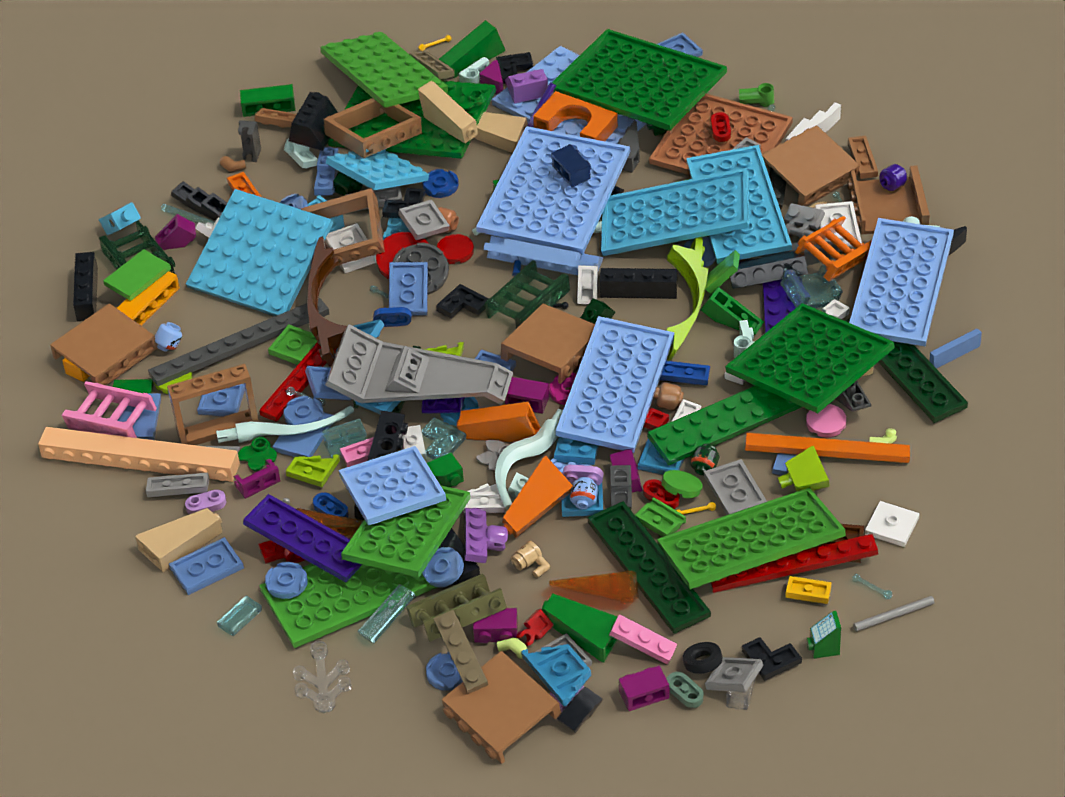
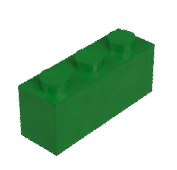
M293 84L240 90L243 117L255 116L261 108L283 112L296 111Z

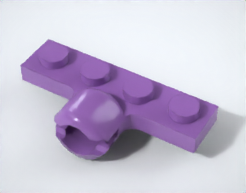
M479 508L465 509V561L486 563L487 549L505 550V542L508 539L507 528L496 525L487 526L485 510Z

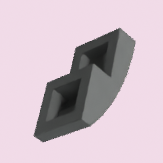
M631 465L610 466L611 506L624 501L631 509Z

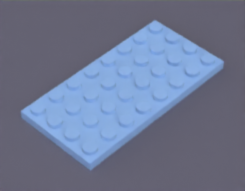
M878 218L849 323L891 341L926 347L954 230Z
M598 316L556 428V436L621 451L631 449L634 453L673 342L674 332Z

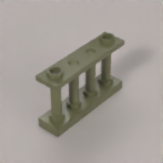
M480 574L408 605L406 608L412 626L415 628L423 624L428 641H433L441 637L433 619L437 616L454 610L463 628L502 611L507 606L502 589L499 588L490 592L486 576Z

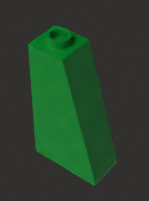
M485 20L440 57L439 60L454 69L453 78H456L461 71L481 58L485 57L490 60L506 50L497 29Z
M552 593L549 600H545L543 603L542 611L554 624L552 626L553 629L562 635L567 633L579 647L599 661H606L618 639L609 635L618 616Z

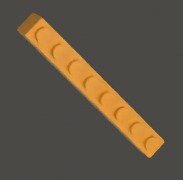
M168 271L131 301L125 299L117 309L142 326L180 289L177 275ZM64 358L62 360L67 375L82 382L90 377L68 359Z

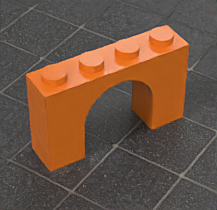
M556 91L533 115L534 128L554 131L561 122L568 119L585 120L588 124L580 132V137L604 142L618 127V115L616 112Z

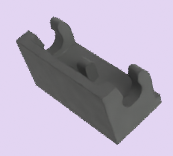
M239 120L238 133L241 135L243 146L242 157L245 160L248 154H252V162H257L261 151L257 122Z

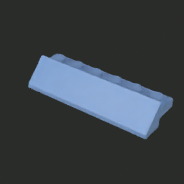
M491 236L490 243L485 242L484 250H488L487 258L511 263L519 259L521 265L578 275V265L598 266L599 271L603 261V257L580 254L579 252Z

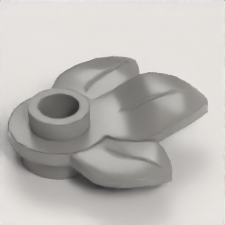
M486 440L488 451L476 456V459L483 465H489V470H495L500 454L508 445L499 440Z

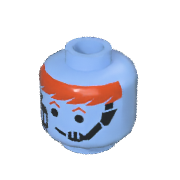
M171 322L161 324L155 334V342L158 344L157 348L164 352L175 350L182 338L181 328Z
M580 477L572 483L570 501L579 509L592 507L597 500V484L588 477Z

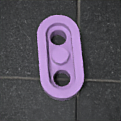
M567 465L563 468L562 472L571 484L580 477H588L598 486L602 483L604 476L603 471L595 466Z
M212 490L193 495L185 502L186 511L188 514H192L208 508L211 512L220 510L226 505V497L221 490Z

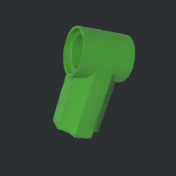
M763 83L758 88L739 89V101L742 104L759 103L763 107H770L774 104V87L770 83Z

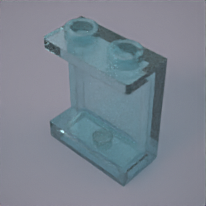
M821 265L817 273L797 276L793 269L786 270L780 283L796 308L801 303L813 308L825 307L834 299L839 301L843 292L835 279L828 282L823 277L827 271L825 265Z

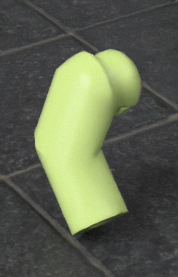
M888 428L886 429V435L883 437H870L869 442L892 444L897 439L896 430Z
M518 638L497 642L499 652L511 650L518 658L523 659L521 651L527 650V646Z

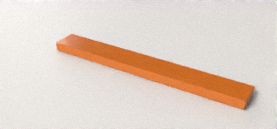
M746 433V451L798 455L809 447L814 446L818 456L901 463L910 462V445Z

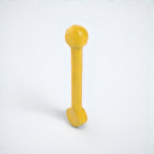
M447 35L443 39L425 45L420 44L418 49L424 51L427 47L445 41L450 42L452 38L450 35Z
M710 502L706 506H701L682 511L680 509H677L676 511H678L681 514H688L709 509L710 511H714L716 509V504L714 502Z

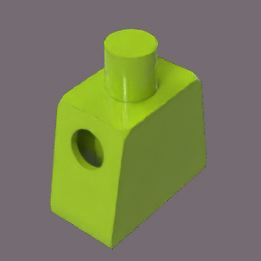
M814 446L788 460L785 463L788 473L777 477L782 489L793 485L796 492L809 487L812 491L830 487L829 479Z

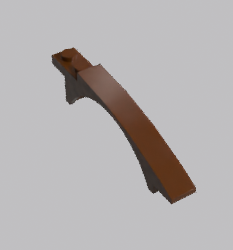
M323 236L318 239L310 269L307 306L310 330L319 346H321V349H319L320 357L322 360H326L329 366H332L335 359L334 349L339 348L347 326L333 323L319 314L318 297L320 289L329 273L340 263L338 256L331 259L334 249L333 247L329 248Z

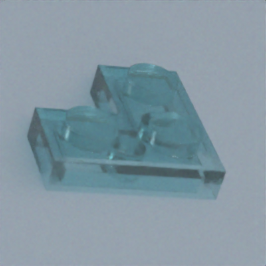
M433 418L422 429V435L434 441L425 450L426 456L434 460L448 453H453L466 440V433L436 418Z

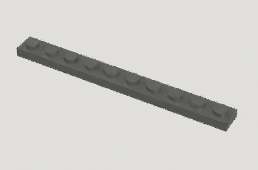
M318 298L319 314L324 317L329 315V308L321 298ZM307 303L148 369L149 376L158 387L185 374L199 370L277 337L288 324L295 327L303 326L309 323Z

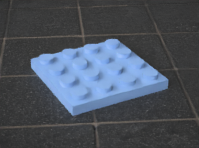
M416 446L339 470L340 478L368 526L446 501L445 492Z

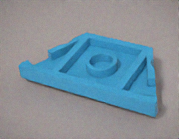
M569 644L556 647H542L541 652L528 653V649L521 651L522 658L563 706L569 703L591 677L590 668Z

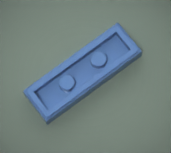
M975 329L931 351L929 361L937 369L980 347L982 332L979 329Z

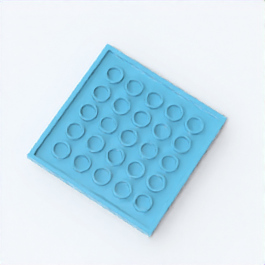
M234 189L186 282V286L272 316L287 312L291 309L311 269L319 237L323 236L325 240L334 222L332 219Z

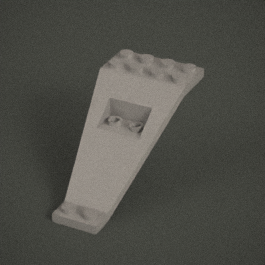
M348 324L325 385L359 403L484 396L502 405L506 399L513 372L493 362L382 342Z

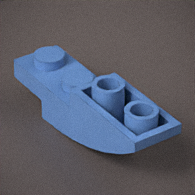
M325 147L323 151L320 150L317 176L314 186L315 196L333 195L335 193L333 180L336 178L338 170L327 165L326 159L329 156H335L338 153V148Z

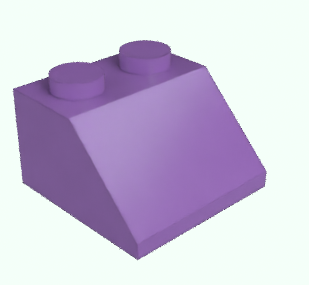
M543 69L508 76L505 79L514 104L541 98L548 87V79Z

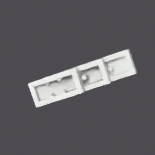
M834 103L827 112L819 110L811 120L803 118L786 137V141L816 125L824 132L828 131L840 119L841 105Z

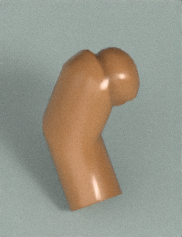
M227 156L220 159V165L229 172L246 169L244 160L235 162Z

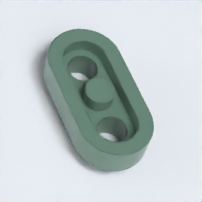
M673 672L668 675L667 681L670 693L689 708H696L703 703V690L682 672Z

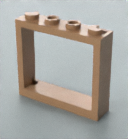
M373 98L324 118L325 135L363 158L422 133L421 117L399 104L384 108ZM382 113H386L387 116L399 122V124L366 138H362L349 130L354 126L378 117Z
M372 188L301 208V210L333 218L369 207L372 239L334 249L331 259L338 256L340 263L337 266L385 252L378 200Z
M245 364L167 386L177 435L181 444H202L217 439V430L236 428V423L258 422L251 378ZM244 383L248 410L184 428L179 405L180 401Z

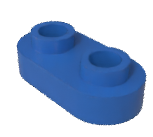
M405 307L379 308L373 313V321L381 319L384 327L406 326L412 320V313Z
M323 492L313 498L315 511L331 522L342 523L347 520L349 516L348 507L331 494Z

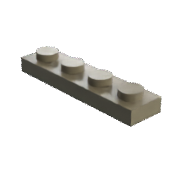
M426 50L410 53L414 59L441 81L454 77V69Z
M454 610L433 618L468 694L488 686V681Z

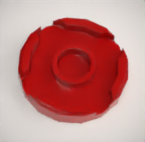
M461 234L445 236L437 244V248L443 252L448 264H455V262L464 263L474 254L472 240Z

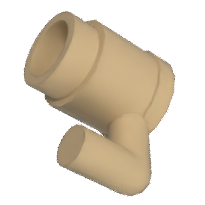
M528 541L511 557L513 565L520 571L536 562L539 567L532 571L536 578L550 569V565L542 557L539 547L532 541Z

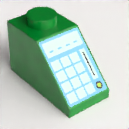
M832 611L810 628V637L806 638L808 650H812L814 659L840 655L841 625L837 611Z

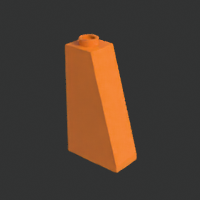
M529 402L461 411L460 417L457 420V428L461 431L464 439L516 442L535 435L541 428Z
M547 456L543 457L503 516L502 526L507 528L508 534H513L515 538L571 493L573 485Z

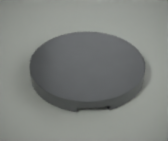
M417 243L416 245L402 248L393 259V262H428V294L440 289L447 280L449 273L448 261L443 252L434 245Z

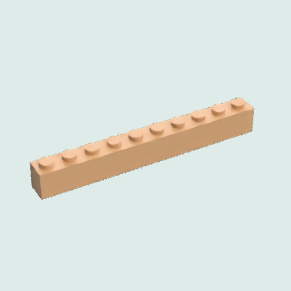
M52 427L45 428L38 443L42 458L174 475L208 472L209 479L229 482L234 481V476L240 465L236 450Z

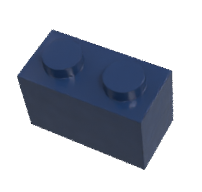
M571 144L551 153L553 168L571 187L591 179V165L589 161L585 160L577 149L575 150Z

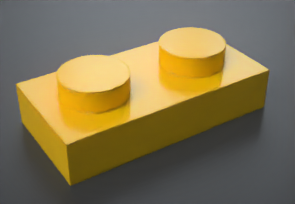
M789 576L786 598L828 604L832 582Z

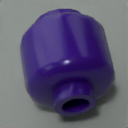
M898 164L890 165L880 172V184L886 190L894 191L905 185L907 172Z

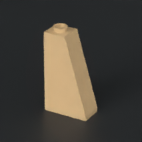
M431 80L418 89L424 118L463 143L479 135L476 120L436 83Z
M483 112L477 125L479 135L474 137V139L513 153L527 126V118Z
M208 508L136 535L138 550L164 572L170 568L169 563L196 551L223 533L221 527L222 520L217 513H213Z

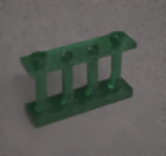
M139 220L135 221L136 232L116 241H110L106 235L99 237L103 254L116 270L127 262L126 258L149 248L152 252L151 254L169 263L171 266L169 272L175 274L173 258L167 256L150 235L147 226H143ZM139 238L143 241V243L123 252L117 250V248Z
M532 260L485 302L487 318H491L497 312H500L515 319L517 329L542 304L553 307L570 291L569 276L562 273L555 280L537 272L536 261ZM533 280H537L548 285V287L542 291L528 284ZM523 290L536 296V298L528 301L517 296V294ZM511 301L525 308L520 312H516L505 307V305Z

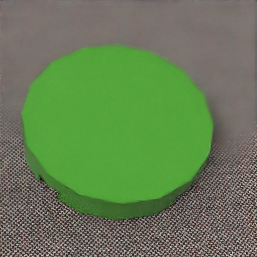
M679 470L665 472L661 482L665 490L673 495H677V493L682 494L683 498L699 496L703 487L702 482L697 477Z

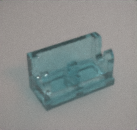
M360 418L322 431L324 445L331 458H333L334 454L341 456L340 448L367 439V433Z

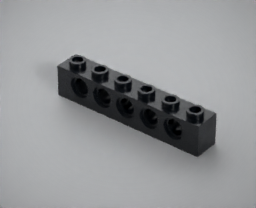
M381 410L367 461L403 449L404 439H402V436L406 435L408 430V423H405V414ZM355 504V519L364 520V517L362 516L360 510Z

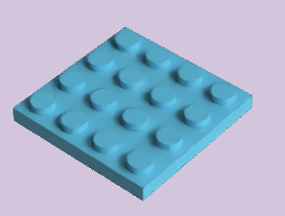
M386 149L366 158L359 156L353 151H349L347 154L337 153L335 156H329L326 159L327 165L373 190L428 181L429 174L424 172L422 168L411 165L409 161L398 158V155L389 153Z

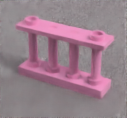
M86 381L84 385L89 395L77 411L65 410L62 417L69 429L137 438L132 426L144 409L156 411L157 408L153 398L147 393H138ZM95 399L103 400L94 414H85ZM111 402L119 403L110 418H102ZM127 406L136 407L126 422L118 421Z

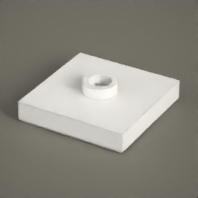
M880 501L865 529V535L873 534L874 538L905 547L919 519V513Z

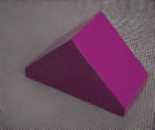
M494 60L479 73L480 84L495 85V94L498 95L503 91V80L498 60Z

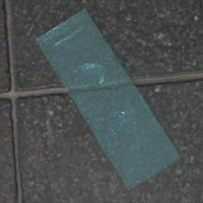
M399 584L358 630V633L374 644L416 595Z

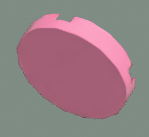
M829 404L818 414L809 410L806 416V426L811 433L814 432L819 437H834L845 429L846 415L838 406Z

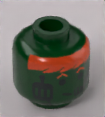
M703 444L695 448L690 464L697 474L704 476V471L717 467L720 455L714 446Z

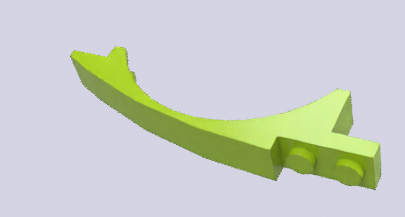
M701 237L694 239L690 249L673 244L667 255V261L678 269L686 280L693 299L692 315L682 323L667 327L666 331L674 332L667 361H671L683 344L698 316L705 294L709 268L703 267L704 261L702 257L705 246H703V238Z

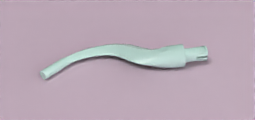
M348 406L329 418L301 425H285L270 422L236 423V428L217 430L218 443L237 439L239 443L268 435L287 436L307 433L342 420L352 414L354 408Z
M558 409L551 419H547L535 435L508 445L500 454L496 463L495 480L506 510L512 505L506 489V477L510 467L520 459L544 453L553 445L558 438L556 436V428L563 412L562 409Z

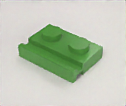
M654 497L650 503H647L635 514L643 526L661 537L675 533L682 523H686V516Z

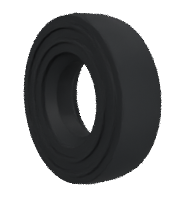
M713 642L696 643L688 647L683 653L684 666L689 672L695 674L713 671L722 663L721 649ZM709 655L706 659L695 660L700 656Z

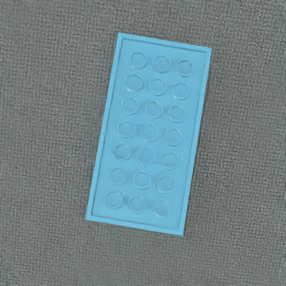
M759 145L686 158L691 179L747 168L749 173V228L709 235L717 264L721 263L734 250L740 254L739 260L792 250V243Z
M747 168L610 195L602 213V255L608 256L749 228V173Z

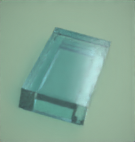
M245 596L217 621V625L234 636L262 611V605Z

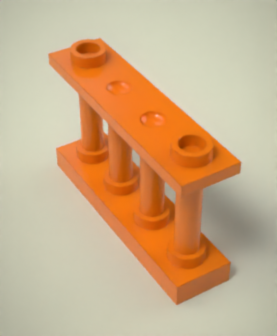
M845 216L838 219L834 218L828 225L807 237L804 235L797 243L799 246L795 253L799 254L807 249L826 266L827 271L823 277L828 282L866 260L872 240L865 244L860 243L842 227L846 219ZM837 232V233H838L839 235H841L847 242H849L854 248L851 249L850 247H848V246H847L843 241H841L834 233ZM826 238L829 239L834 245H836V246H837L842 252H844L846 255H844V254L841 255V254H840L839 252H837L831 245H829L824 239H826ZM815 244H818L823 250H825V251H826L831 257H833L836 261H834V260L831 261V260H830L828 257H826L821 251H819L814 245H815Z

